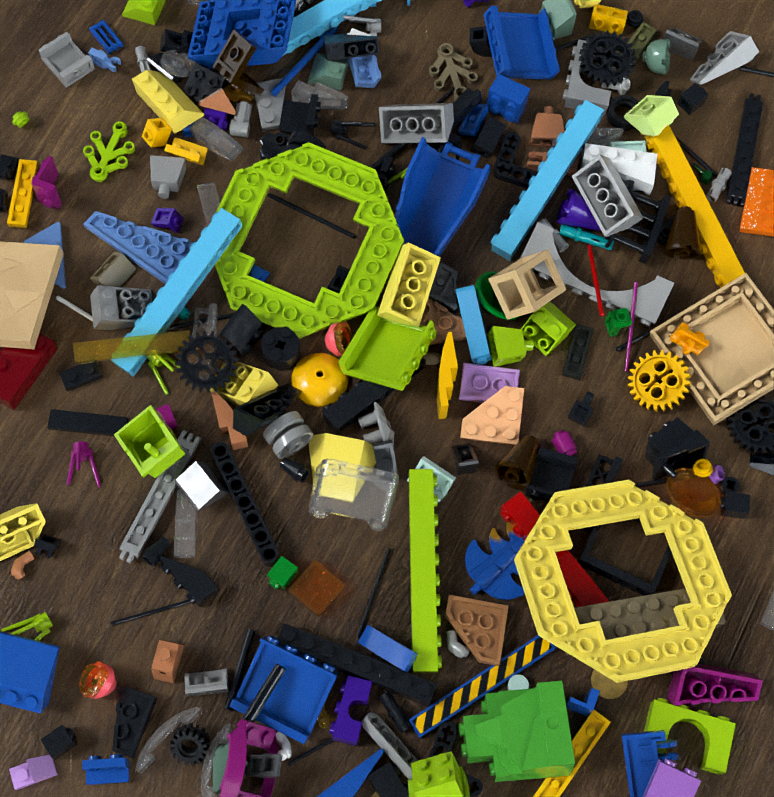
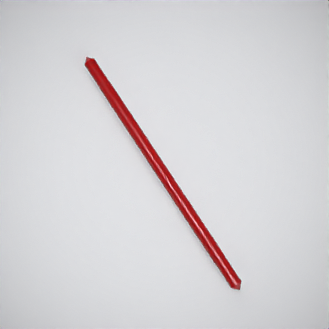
M589 244L587 248L599 315L604 316L592 245Z

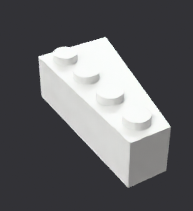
M585 143L581 168L599 155L611 159L625 185H629L632 180L634 181L633 190H641L644 194L650 196L655 179L656 153Z

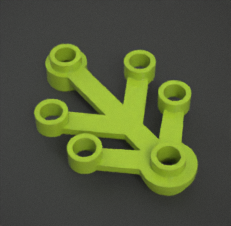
M118 121L113 125V135L106 149L99 131H93L90 134L91 141L95 143L102 157L99 164L94 156V148L89 145L83 148L84 156L88 158L92 166L90 177L96 182H103L110 172L126 168L128 161L122 155L132 154L135 151L134 143L131 141L125 142L122 148L114 150L119 139L125 137L128 133L127 126L123 122ZM117 158L115 163L107 165L110 160Z

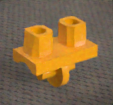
M684 322L681 323L669 340L683 347L682 353L688 355L690 352L699 355L705 347L709 346L710 341L705 339L704 333L700 331L694 333L689 330V325Z

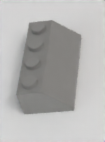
M453 103L396 104L379 107L381 143H419L422 137L426 138L427 143L448 142L454 122Z
M599 155L572 175L575 184L605 237L629 229L643 219L641 212L610 158Z

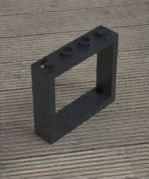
M639 518L631 519L641 524ZM602 525L594 526L578 563L582 567L643 596L654 594L672 553L669 544L665 549L652 582L649 584L588 555Z

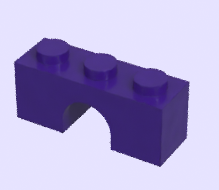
M349 675L347 681H342L340 693H343L342 701H337L335 713L338 714L336 722L332 721L329 731L330 734H333V741L357 746L362 722L353 720L349 716L348 711L355 704L367 706L372 681Z

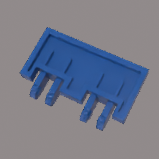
M664 730L622 734L630 797H642L658 759L662 761L665 758L672 761L679 759L678 753L658 754L657 749L677 746V741L666 740Z

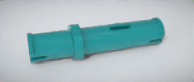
M562 224L559 231L560 235L572 238L575 242L581 241L607 250H612L614 244L613 241L609 248H606L607 240L605 237L583 231L580 227L577 229Z

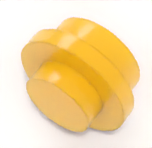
M699 459L693 465V472L699 477H707L712 474L713 466L709 460Z

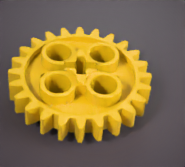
M653 350V356L646 353V359L639 357L641 363L634 362L633 364L636 369H630L633 376H628V379L633 381L628 384V387L634 388L630 391L631 395H636L634 400L636 402L641 400L639 405L642 407L646 404L647 410H650L653 406L655 412L658 411L659 407L665 412L666 406H669L672 410V403L679 406L678 399L685 400L683 393H689L685 386L691 385L686 380L691 378L690 374L686 373L689 369L687 366L682 367L685 364L684 361L678 362V355L672 358L670 351L665 355L663 350H661L660 355H657L656 351ZM664 364L666 367L663 371H656L658 365ZM649 376L650 381L648 383H641L643 377ZM657 378L662 380L661 384L656 381ZM672 378L678 380L674 386L668 385L669 380ZM661 390L662 395L659 398H654L653 393Z

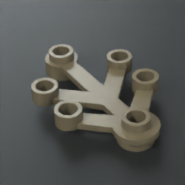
M443 43L437 51L439 57L429 67V75L437 77L439 75V68L445 61L447 66L439 79L435 80L434 90L442 91L444 83L450 75L455 88L454 98L456 100L459 97L458 95H461L467 89L461 86L458 74L467 78V82L470 84L477 82L478 75L475 72L468 71L473 65L471 58H465L455 53L451 44ZM453 60L462 63V67L454 64Z

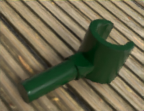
M693 163L692 167L702 175L700 181L703 184H709L712 172L709 170L704 171L696 163Z

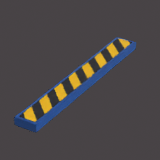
M537 635L502 658L499 666L492 665L409 719V723L420 739L484 697L485 694L490 693L508 681L512 676L517 675L555 650V646Z

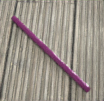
M634 282L630 315L632 325L629 326L624 370L628 372L638 282Z

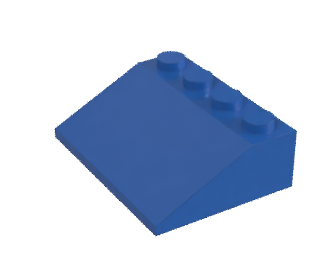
M0 631V703L41 714L49 705L60 646Z

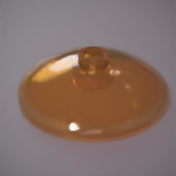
M692 468L676 469L675 471L678 473V476L675 479L669 476L666 482L668 495L674 505L692 517L709 518L714 516L721 507V494L715 483L708 476L699 477L695 475Z

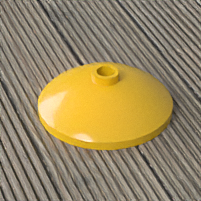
M314 353L304 357L296 364L292 372L291 382L293 387L301 390V395L298 398L302 402L313 407H326L330 403L334 404L338 401L339 396L346 392L348 375L342 374L338 363L339 359L326 353ZM318 373H322V374H323L322 377H317L316 375H317Z

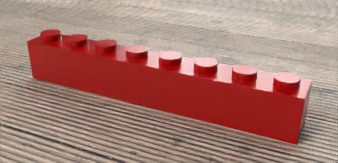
M521 491L499 509L503 520L509 522L513 526L515 535L524 541L540 517V514ZM569 550L555 552L571 601L577 607L610 602Z

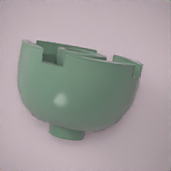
M657 39L648 45L647 51H643V62H646L647 68L654 74H667L669 72L671 54H669L667 49L671 48L669 39Z

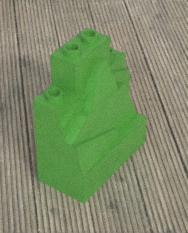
M562 681L540 682L532 689L485 694L484 701H481L482 714L463 716L462 723H459L460 736H464V744H461L462 757H466L467 763L492 761L489 763L490 776L494 775V782L570 776L575 766Z

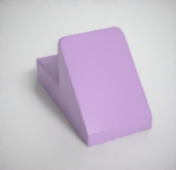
M50 755L27 759V763L9 769L15 790L57 775L53 758Z

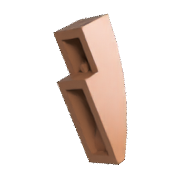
M212 392L221 434L229 433L233 450L248 447L246 436L233 429L234 411L216 392Z

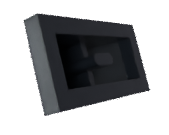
M471 443L452 446L457 475L476 472L479 462Z

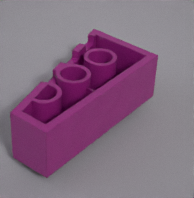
M698 663L692 668L673 671L667 699L673 705L700 704L705 702L721 703L723 701H758L763 680L755 674Z

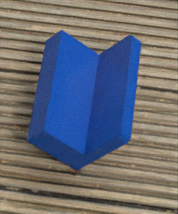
M591 688L585 695L583 702L570 697L566 701V708L587 717L593 711L600 691Z

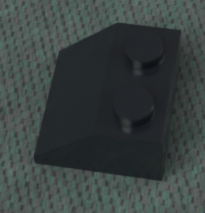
M242 304L220 332L221 339L223 341L228 338L226 345L233 344L230 351H236L235 355L242 359L245 354L248 355L251 352L254 342L256 340L259 341L263 336V323L245 304Z

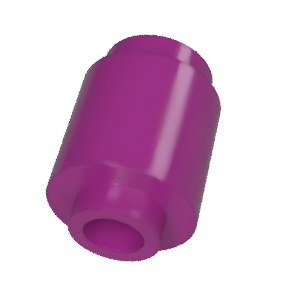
M560 430L553 435L554 438L551 441L559 453L574 456L578 453L576 450L577 446L569 431L564 432V430Z

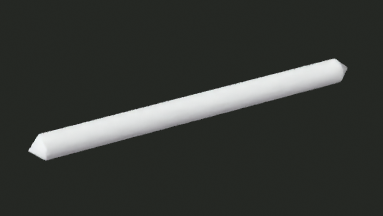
M56 296V300L93 322L92 315L61 296Z

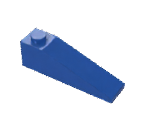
M382 748L317 797H354L383 756L384 750Z

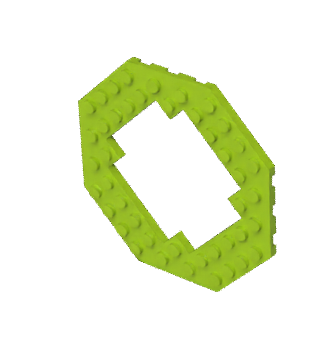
M309 142L294 150L290 149L277 154L278 156L254 163L253 166L236 170L216 211L219 212L223 208L240 219L243 225L215 264L230 308L233 311H237L242 304H245L262 323L273 328L289 327L296 333L299 339L329 328L334 323H342L374 310L401 247L405 243L377 171ZM294 178L360 204L353 221L369 228L340 293L338 294L322 287L315 303L248 276L255 258L240 252L269 188L271 187L287 194Z

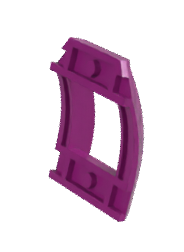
M241 719L236 724L238 727L226 736L229 738V750L224 776L219 787L221 789L219 797H271L276 778H264L260 794L242 790L240 787L246 765L247 744L266 749L267 754H277L276 731L271 727Z

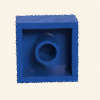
M498 74L489 89L487 99L488 111L517 124L526 110L530 88Z

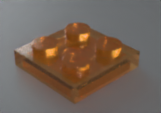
M315 560L288 590L319 617L345 589V585Z

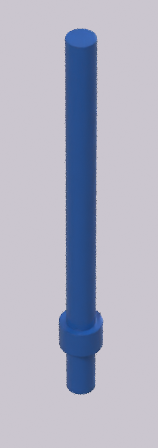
M338 27L329 29L319 37L320 40L270 91L272 96L276 97L324 46L323 36L334 35L338 31Z

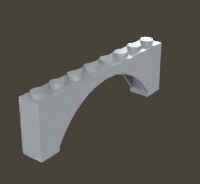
M537 222L521 258L548 249L564 285L572 288L571 292L580 296L583 293L589 296V300L597 303L595 288L576 278L562 262L554 243L553 235L555 229ZM545 261L532 268L534 272L538 273V277L547 281L548 278L552 279ZM657 275L655 280L637 288L634 317L640 319L639 322L649 327L650 325H655L674 282ZM600 289L601 299L606 304V308L610 310L627 308L629 315H631L633 289L625 291H606Z

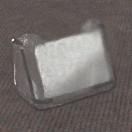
M323 459L316 467L308 513L314 514L313 516L316 518H325V516L330 514H336L368 521V525L371 526L372 530L382 531L388 525L399 482V475L335 459Z

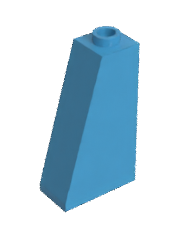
M471 285L455 289L473 364H486L492 358L475 286Z

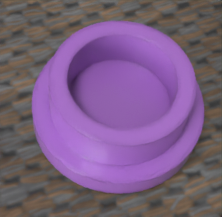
M713 464V472L708 478L714 484H718L724 480L725 473L722 466Z

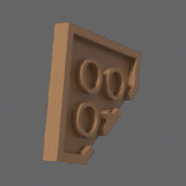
M428 298L420 325L427 326L430 320L433 321L436 337L431 341L430 345L445 343L448 332H452L453 342L467 340L462 318L456 317L447 308Z
M449 595L445 617L479 663L494 666L500 665L508 606Z

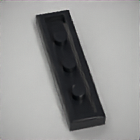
M51 409L47 428L49 430L114 436L117 431L128 423V417Z

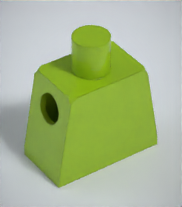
M493 326L487 333L493 367L519 362L525 357L527 351H532L534 348L533 340H524L520 329Z

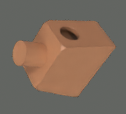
M546 106L543 108V113L536 114L529 146L555 147L557 137L561 132H565L562 115L554 114L553 107Z
M159 640L151 668L155 680L174 684L184 645Z

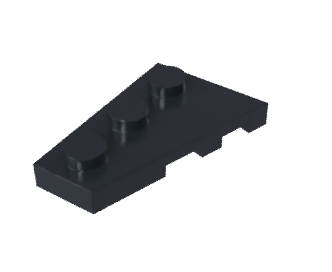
M118 685L116 725L114 726L112 751L134 759L158 698Z

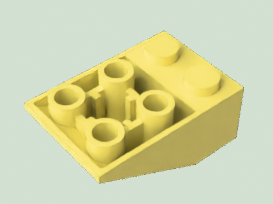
M236 362L233 365L238 367L237 370H231L235 376L228 377L231 383L228 384L224 381L225 388L222 389L220 386H217L218 391L216 393L230 403L240 406L275 390L278 384L269 372ZM223 363L220 369L225 368V363Z

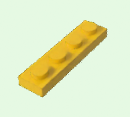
M19 159L7 220L8 227L27 228L34 193L32 179L34 175H37L38 161Z

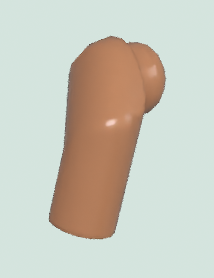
M30 550L15 559L11 574L17 580L25 576L23 571L24 565L35 559Z

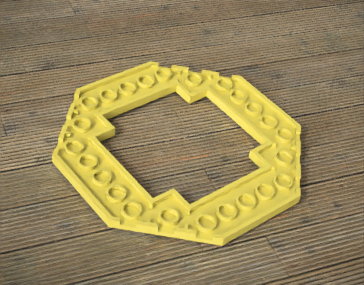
M630 480L554 492L514 558L538 636L616 683L695 667L732 596L703 522L688 517L684 514V511L672 504L669 506L660 501V498L653 493L639 489ZM639 518L646 536L665 533L691 603L678 605L673 609L679 626L606 640L599 621L579 624L555 552L572 549L573 544L568 532L569 530Z

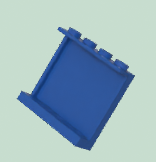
M490 6L483 14L496 77L500 74L507 78L551 80L560 72L546 9H543L539 14L498 12L497 6Z
M272 635L264 636L260 639V646L237 696L232 700L229 707L245 714L275 664H279L285 668V672L255 720L305 744L311 735L339 672L329 663L321 664L317 662V658L308 653L303 655L297 652L298 648L290 644L285 646L279 643L280 640Z

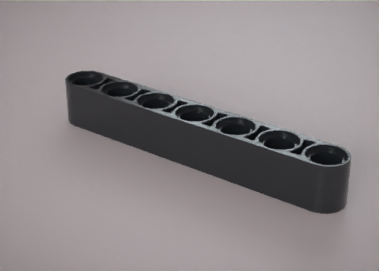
M217 442L211 448L213 460L262 563L267 567H273L279 560L278 549L229 447L224 442ZM220 450L226 452L223 456L216 455ZM227 467L234 468L231 473L224 472ZM235 484L242 485L239 490L232 489V486ZM246 500L250 502L249 506L247 507L240 506V503L242 501ZM257 518L258 522L256 524L248 523L249 519ZM259 535L267 537L263 542L257 541L256 538ZM273 552L275 557L269 560L265 558V554Z

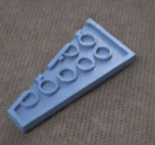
M97 211L84 223L86 229L165 285L168 282L169 275L177 270L180 260L187 256L193 244L189 239H180L171 236L169 233L146 226L141 227L130 221H121L114 216Z

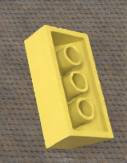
M145 70L132 78L137 94L159 118H163L174 134L204 116V113L162 72Z
M409 242L402 245L392 268L377 315L393 323L420 326L441 257Z

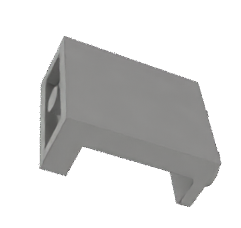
M68 32L59 35L55 40L43 45L39 49L42 61L66 88L95 70L90 56H85L71 40Z

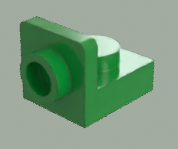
M627 308L609 311L604 320L610 337L617 336L621 328L632 325Z

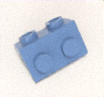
M369 55L348 58L355 86L375 88L381 79L377 57Z

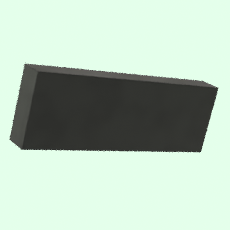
M576 323L562 376L580 381L594 328Z

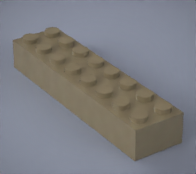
M685 588L577 607L574 610L579 624L599 621L605 639L609 640L679 626L673 609L675 606L688 604L691 601ZM724 613L715 628L726 623Z

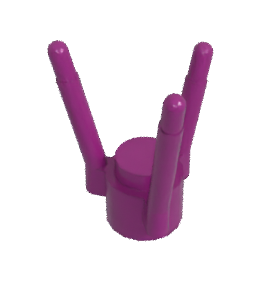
M80 441L73 444L67 486L71 483L75 460L76 470L79 471L81 461H85L89 457L97 486L101 487L93 458V450L89 449L87 442Z

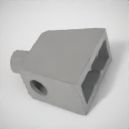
M150 155L151 183L154 190H159L158 197L167 199L169 198L170 191H179L187 168L185 158Z

